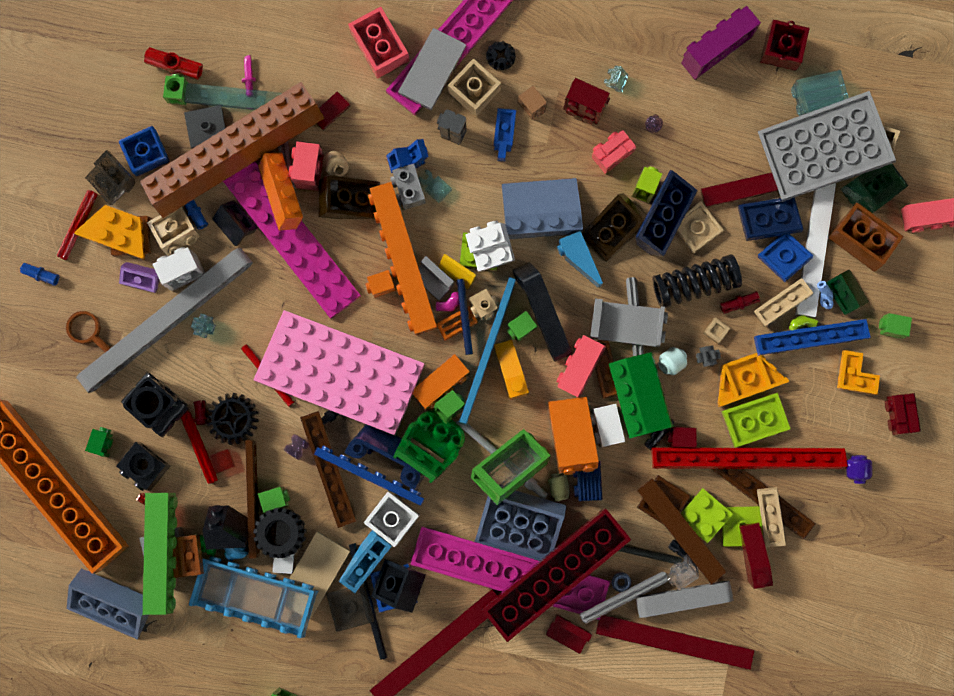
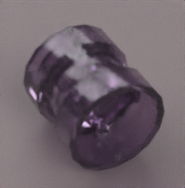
M293 434L291 437L292 443L286 445L283 450L297 460H300L303 456L302 449H307L309 443L298 435Z

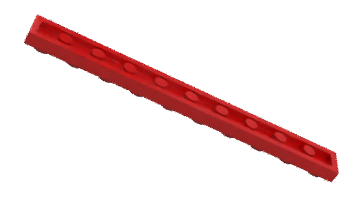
M845 448L651 449L652 469H846L848 467Z

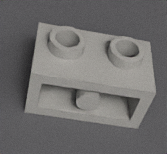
M414 164L392 170L394 176L390 178L393 188L397 187L399 194H396L398 204L403 205L404 210L426 204Z

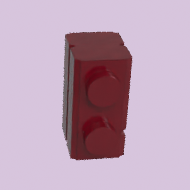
M915 393L888 396L887 401H885V409L889 412L888 429L892 431V435L921 432Z

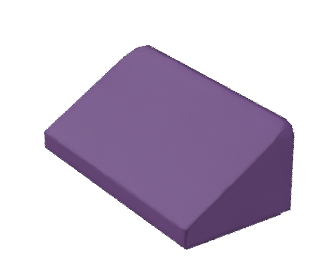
M125 262L121 266L119 284L156 293L160 279L155 269Z

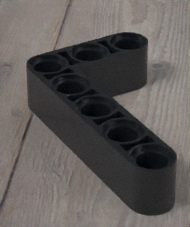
M530 262L513 269L514 277L518 285L526 293L554 362L572 355L570 345L540 272Z

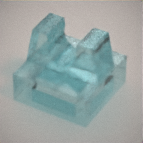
M622 66L608 69L607 73L611 78L605 79L604 84L615 89V91L623 92L629 75Z

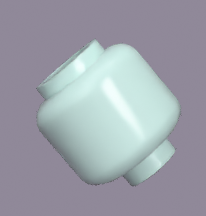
M676 347L669 348L660 355L659 368L667 375L678 374L687 366L686 352Z

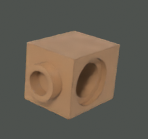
M531 86L518 96V104L531 119L536 116L538 118L546 112L547 102L534 86Z

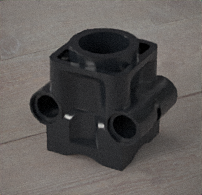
M149 372L139 380L136 387L132 388L121 401L123 407L133 417L162 438L189 409L188 404ZM157 395L159 399L158 408L153 413H150L148 408L149 401Z

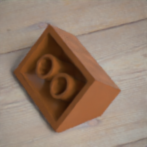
M855 203L828 238L875 272L886 263L904 236L859 203Z

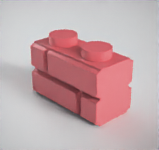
M624 130L619 133L613 132L607 138L609 141L605 144L601 142L593 148L592 159L605 174L636 150V145L629 139Z

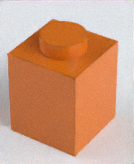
M389 270L367 277L368 283H365L368 294L372 293L374 298L396 291Z

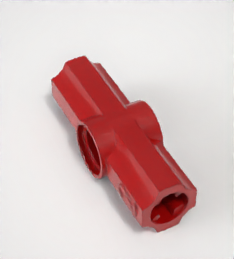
M151 47L145 52V64L167 70L171 74H180L196 80L201 78L203 73L202 63L179 57L173 52L167 53ZM173 61H177L175 66H170Z

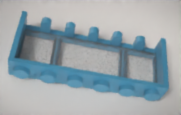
M210 556L209 559H202L204 574L197 575L189 606L203 607L207 611L220 612L224 616L237 617L248 623L254 622L264 628H274L280 630L279 632L297 635V638L306 637V630L318 590L313 589V585L302 583V586L297 585L295 580L286 577L280 580L276 578V574L265 572V575L259 574L258 569L252 567L242 569L239 568L240 564L231 561L225 564L221 562V558Z

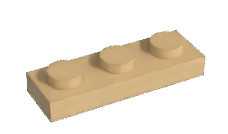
M801 278L757 308L754 313L764 327H767L811 297L813 292Z
M777 487L757 489L766 548L786 546Z

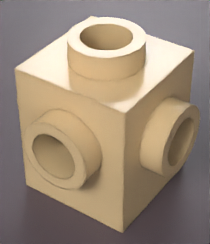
M487 289L469 298L473 306L470 309L475 318L479 317L480 320L486 319L487 321L496 316L495 312L498 310L497 305L499 303L494 295L490 296Z

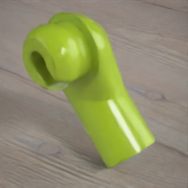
M800 315L791 320L789 329L797 330L804 326L809 328L816 327L818 320Z

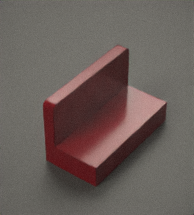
M558 614L555 615L546 632V636L579 654L582 652L586 642H589L592 637L589 631Z

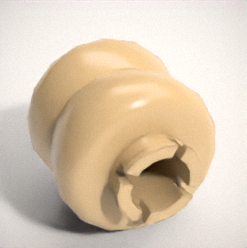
M338 151L327 153L322 160V165L328 175L343 177L348 171V162L343 154Z

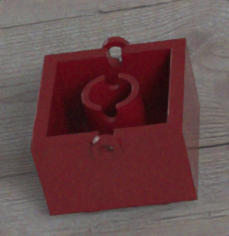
M773 19L767 29L760 63L797 71L803 61L810 28L796 25L794 21L783 22Z
M575 77L565 98L563 110L570 116L583 118V121L588 124L594 123L597 125L606 104L608 105L610 101V93Z

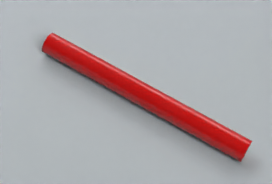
M247 344L244 345L241 350L258 369L261 361ZM274 389L288 407L295 403L288 394Z

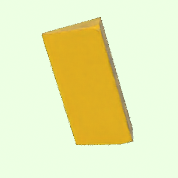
M443 255L438 267L455 282H457V279H464L465 288L469 289L476 279V274L448 255Z

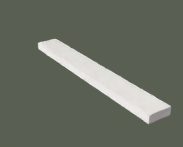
M836 183L814 190L806 241V249L813 255V259L802 267L801 278L812 290L813 295L796 306L795 315L816 317L820 293L817 284L822 280Z

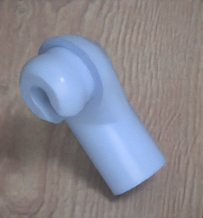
M820 281L817 284L821 292L820 304L825 309H831L834 305L832 301L833 292L825 281Z

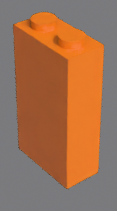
M587 397L548 402L559 474L571 475L576 471L592 472L598 469L599 461Z

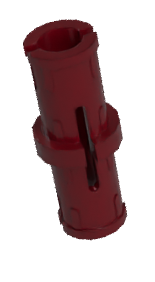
M757 291L744 296L738 295L735 299L721 302L720 308L723 315L738 309L741 311L747 306L760 303V297Z

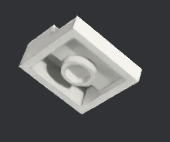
M492 221L487 223L486 228L474 227L470 229V233L465 234L470 253L474 255L478 272L515 261L505 224Z

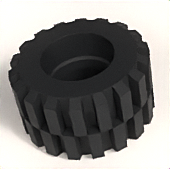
M274 508L273 510L266 511V514H262L260 516L261 519L255 523L257 528L253 531V533H256L254 542L258 543L257 548L261 549L263 554L269 555L272 558H285L297 553V550L302 548V543L306 540L304 535L307 533V530L304 529L305 523L300 519L301 516L284 508ZM278 521L287 523L290 528V538L283 545L275 544L270 536L272 526Z

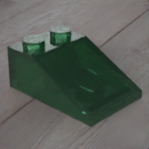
M889 164L858 175L843 186L841 191L852 206L855 203H859L865 209L874 213L909 185L894 165Z

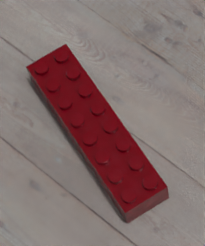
M603 508L486 604L482 611L506 642H509L630 542L631 538L609 511Z

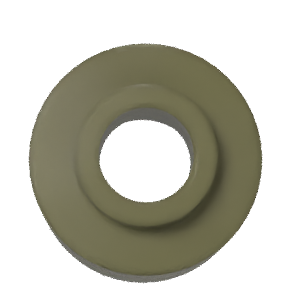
M559 472L551 474V478L548 479L551 497H554V501L569 499L571 492L567 475L559 474Z

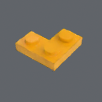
M843 350L837 389L877 395L880 375L861 372L863 353Z

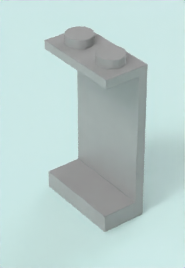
M595 298L590 338L660 347V344L665 341L666 331H662L663 324H667L668 312H664L665 307L662 306L659 309L603 302V299Z

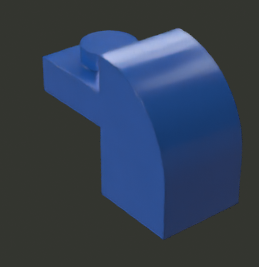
M417 139L408 147L395 148L386 155L391 173H393L392 170L411 164L418 168L424 165L425 159L429 157L423 139Z

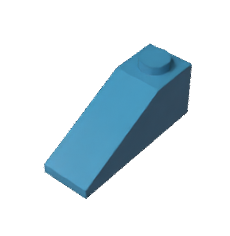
M581 231L559 239L557 249L560 256H564L570 265L597 288L601 287L603 282Z
M372 530L359 546L339 582L356 593L392 545Z

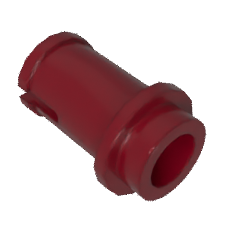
M194 401V422H196V425H206L209 420L206 418V401Z

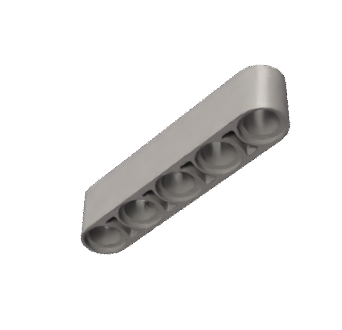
M729 580L714 582L712 585L710 583L643 595L636 598L639 618L734 601Z

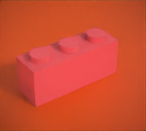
M954 198L910 204L903 207L901 214L905 231L912 230V233L924 231V228L937 230L943 228L944 225H949L950 228L954 227Z
M583 335L582 339L578 338L574 346L576 351L573 356L570 355L565 363L567 368L564 373H560L556 381L559 383L558 388L580 398L606 348Z

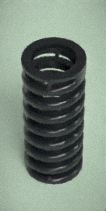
M734 255L723 256L721 260L713 259L711 263L705 261L701 266L694 264L691 269L689 267H684L682 271L676 269L672 274L665 272L662 278L660 274L654 275L652 277L653 288L660 308L661 306L668 308L672 305L668 291L670 289L668 282L672 287L676 304L682 303L677 278L681 283L685 300L687 302L692 300L691 291L687 283V275L691 280L692 290L696 299L702 297L697 273L701 278L704 294L710 296L711 286L706 275L707 270L710 273L715 293L719 294L721 292V284L716 273V267L720 271L722 285L726 291L731 289L730 278L733 283V289L740 288L742 286V276Z

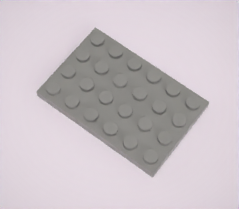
M870 91L758 131L782 202L896 162Z

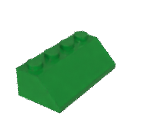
M652 352L609 363L629 439L672 428L673 424Z

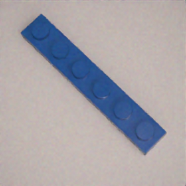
M867 319L757 335L754 337L757 355L760 356L871 338Z
M322 446V448L317 447L314 455L421 506L424 498L420 497V492L411 488L409 491L402 488L404 484L393 480L391 483L385 480V475L377 471L375 474L368 472V467L358 463L356 466L350 463V458L342 454L337 457L332 454L333 450Z

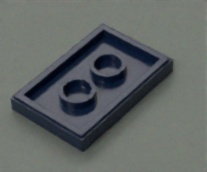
M795 197L783 202L781 198L738 205V212L746 241L801 233L804 230Z

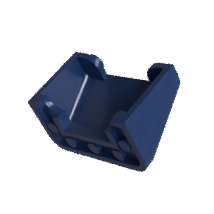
M365 425L344 452L358 459L366 454L371 455L374 450L404 466L400 475L402 483L413 490H418L424 478L423 474L398 457L396 459L393 457L402 438Z

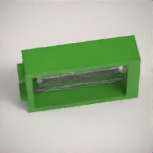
M523 429L474 467L471 479L498 505L548 464L551 455L545 447L536 441L531 433Z

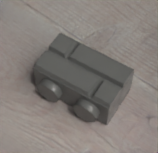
M447 109L444 114L441 113L438 117L437 130H440L441 138L448 141L451 139V142L459 145L467 131L466 117L460 114L455 115V112Z

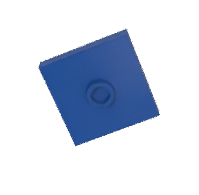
M789 234L775 239L758 254V258L780 279L786 282L813 259V255Z

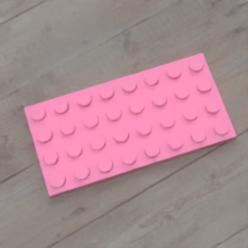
M284 310L253 380L396 436L425 364Z

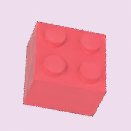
M296 141V147L292 148V159L294 161L293 166L289 167V177H291L292 182L298 189L319 191V180L321 179L323 167L322 160L324 158V153L319 144Z

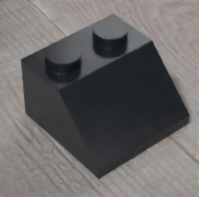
M229 505L209 506L202 530L206 550L246 547L248 541V518Z
M385 559L371 597L395 609L413 613L426 574Z

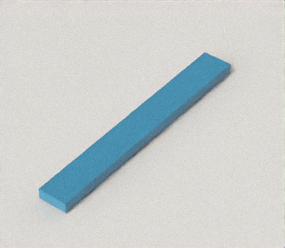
M509 277L459 424L467 425L516 283L514 278Z

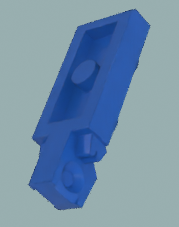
M497 109L494 150L499 151L498 161L505 162L506 152H511L516 110Z

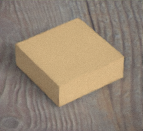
M715 317L703 334L717 344H720L731 328Z

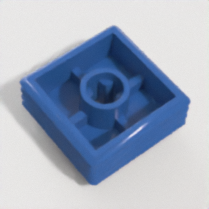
M153 126L119 140L128 165L135 176L142 175L170 162L157 130ZM146 148V149H147L146 153H145V154H142V153H143V149Z

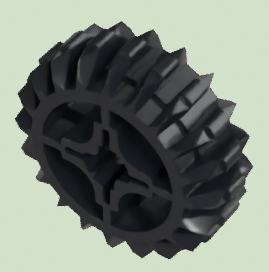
M226 393L225 400L221 396L218 397L219 404L215 401L212 402L215 408L208 409L209 412H212V416L207 415L206 418L212 420V422L207 423V426L214 427L209 432L210 434L216 433L214 437L216 440L221 438V443L224 444L228 440V444L233 445L235 439L236 444H241L240 438L245 441L248 440L246 434L249 436L254 435L250 430L251 428L257 430L258 427L254 426L253 423L259 422V419L254 418L259 412L252 411L256 405H249L251 402L250 398L244 401L245 395L241 394L238 398L237 393H233L231 398ZM233 403L242 405L246 413H237ZM227 406L225 416L219 418L220 412ZM231 415L238 417L234 420L235 423L227 421ZM247 418L244 429L239 432L240 423ZM228 424L230 430L233 431V435L226 434L220 428V425Z

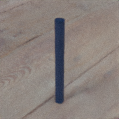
M457 279L465 355H473L464 279Z

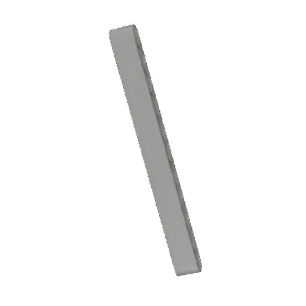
M240 247L232 251L80 372L76 377L88 393L97 390L246 271L253 263Z

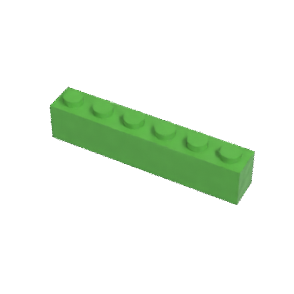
M145 493L143 615L171 614L176 606L174 598L176 578L173 572L177 564L176 557H173V549L177 546V539L175 537V528L177 527L175 509L177 508L178 500L176 493Z

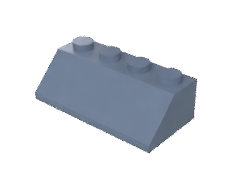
M82 568L69 584L68 610L138 640L149 616L143 615V594L133 591L129 587L119 585L110 579L98 576L95 573L92 574L90 571Z

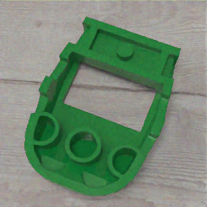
M435 411L424 412L414 423L412 422L408 426L393 457L395 459L397 457L429 478V482L432 483L458 457V453L465 442L464 431L453 420L445 424ZM411 439H415L423 446L431 450L433 453L444 459L443 463L439 462L434 457L426 453L424 450L411 442Z

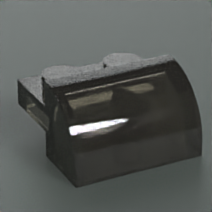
M108 150L94 162L95 167L85 177L109 205H113L125 192L129 193L135 184V179Z

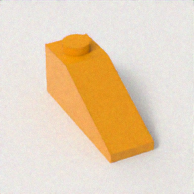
M508 340L495 344V352L509 399L528 395L529 391L513 341Z

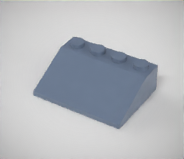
M577 178L502 184L504 220L509 239L571 235L579 231L582 233L583 224Z
M514 491L498 505L488 496L475 542L540 561L555 548L565 517L566 505L519 491Z

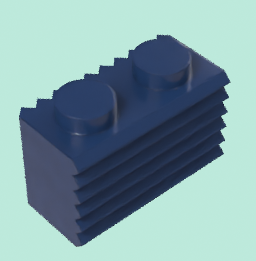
M600 461L598 469L592 472L576 471L573 474V478H577V485L574 486V497H578V501L603 500Z

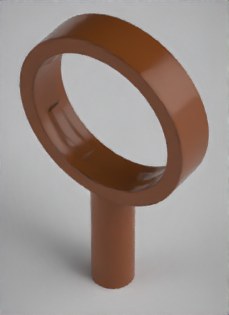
M79 311L69 317L66 323V332L71 340L80 344L94 342L104 352L111 348L98 336L101 325L94 314L87 311ZM81 315L91 316L95 322V331L86 340L76 339L71 331L73 321Z

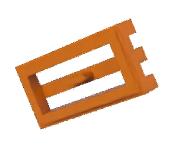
M468 306L469 319L472 318L473 320L469 324L472 327L478 324V321L473 315L470 306ZM460 311L436 323L445 341L463 332L462 327L447 335L445 333L462 324L461 319L442 328V325L461 316Z

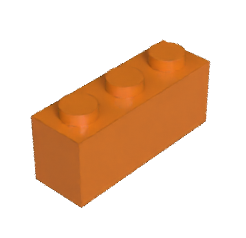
M454 354L415 387L413 395L425 410L428 408L432 410L440 398L452 390L455 391L453 387L458 383L462 385L469 379L470 371Z

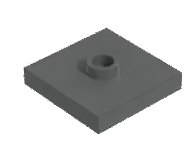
M221 105L184 112L191 149L226 128Z

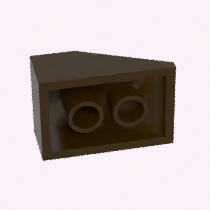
M326 175L319 180V217L330 219H375L373 213L377 211L375 205L371 206L368 195L371 194L370 188L379 186L380 182Z
M624 193L618 194L582 232L583 238L607 262L638 233L646 215Z

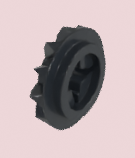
M504 41L495 42L489 46L486 52V60L495 70L501 71L510 68L516 59L515 49H513L511 44ZM505 51V58L497 59L498 54L496 52L502 53Z

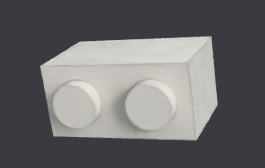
M613 404L593 409L590 417L592 425H595L597 433H594L596 444H600L602 448L625 442L617 405Z

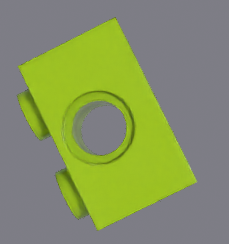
M651 166L648 168L644 167L632 197L649 204L663 173H660L657 168Z

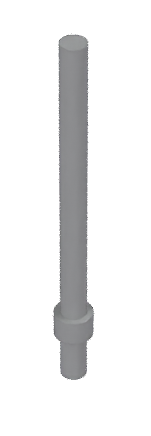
M460 419L456 422L489 453L492 454L497 450L468 423L467 425L459 424ZM510 460L503 464L517 477L523 473ZM531 477L525 482V487L530 491L533 490L540 498L544 499L548 495L547 492L537 485V481Z

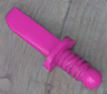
M247 55L244 58L245 78L242 79V83L245 82L246 96L251 98L253 97V82L256 81V78L252 75L251 55Z

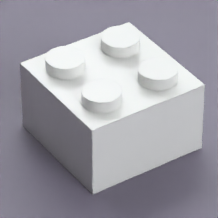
M181 247L175 250L174 254L162 256L157 259V262L153 263L161 284L171 291L205 274L198 256L188 247Z
M388 491L364 521V524L393 547H396L420 515Z

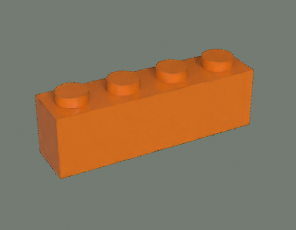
M282 152L264 153L258 167L278 230L297 229L303 219V215Z

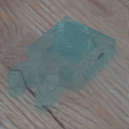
M425 170L426 175L429 177L427 180H423L419 176V182L422 185H427L428 187L425 191L440 203L452 191V188L439 176L434 180L432 173L429 170Z

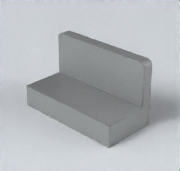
M427 256L424 257L419 267L424 287L436 299L441 300L455 285L454 281Z

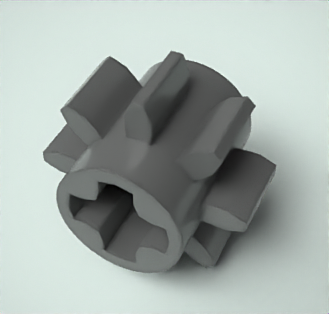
M714 345L699 348L700 353L696 354L697 363H702L703 367L717 365V360L721 358L719 349L714 350Z

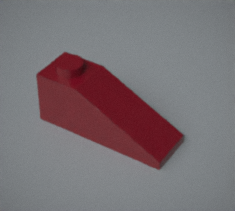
M759 522L739 526L748 583L753 589L773 586L771 566Z

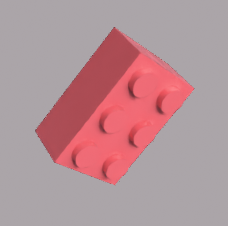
M381 6L348 24L354 40L377 79L410 62L406 48Z

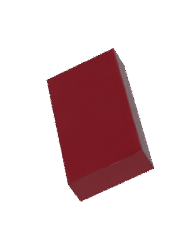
M338 91L319 107L324 119L316 124L323 131L350 107V104Z

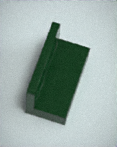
M850 270L826 282L844 315L869 302Z

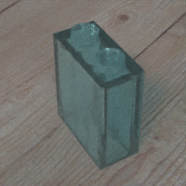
M841 70L798 79L791 88L792 96L796 98L798 116L848 99Z

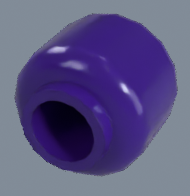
M852 455L851 459L847 460V478L854 480L855 484H865L866 480L872 478V461L867 459L866 455Z

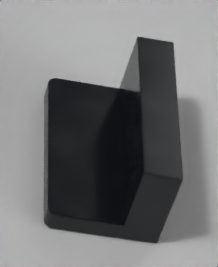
M235 200L220 205L212 218L234 246L239 245L245 236L257 230V226Z

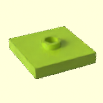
M759 506L726 507L733 515L722 526L724 547L742 546L739 528L741 525L759 522L762 531Z

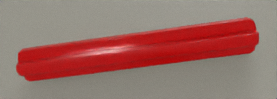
M87 190L60 246L57 257L63 260L68 259L78 238L74 233L85 223L98 196L94 191Z
M188 411L181 417L182 423L207 483H215L218 481L217 475L192 414Z

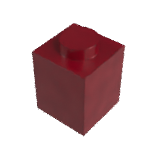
M670 428V432H667V443H670V448H696L697 428Z

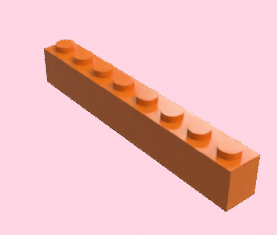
M392 182L370 188L371 194L368 195L371 206L375 205L377 211L373 214L376 223H380L382 230L379 231L382 242L386 241L388 248H385L387 259H392L394 265L390 268L393 278L397 277L399 281L396 288L399 296L403 295L405 302L401 304L404 313H409L410 320L407 323L410 332L414 331L415 335L435 330L437 329L436 322Z

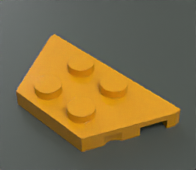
M104 205L74 233L77 236L143 260L145 259L143 251L144 235L142 234L143 222L140 217Z
M757 353L721 365L718 407L788 383L789 379L776 370L777 368L766 361L763 355L758 356Z

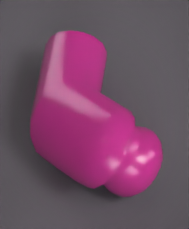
M453 292L446 302H436V311H454L459 306L458 292Z

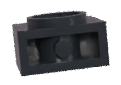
M135 442L116 467L120 469L119 473L126 479L131 478L135 481L134 485L141 491H144V489L152 490L170 468V465L143 443ZM146 459L148 461V467L145 470H143L141 467V463L143 460Z

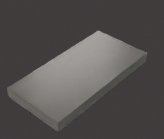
M433 28L400 87L398 94L432 111L466 49V44Z

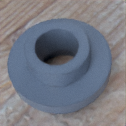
M619 572L613 576L612 586L616 591L623 592L631 587V578L626 573ZM621 578L625 581L623 586L618 585V580Z

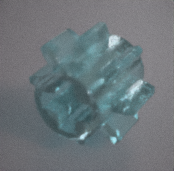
M200 314V318H193L191 327L194 330V335L207 338V334H213L216 326L212 321L213 317Z

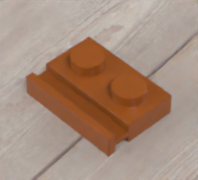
M200 534L177 537V546L173 549V557H176L177 561L176 568L173 569L174 577L204 574Z

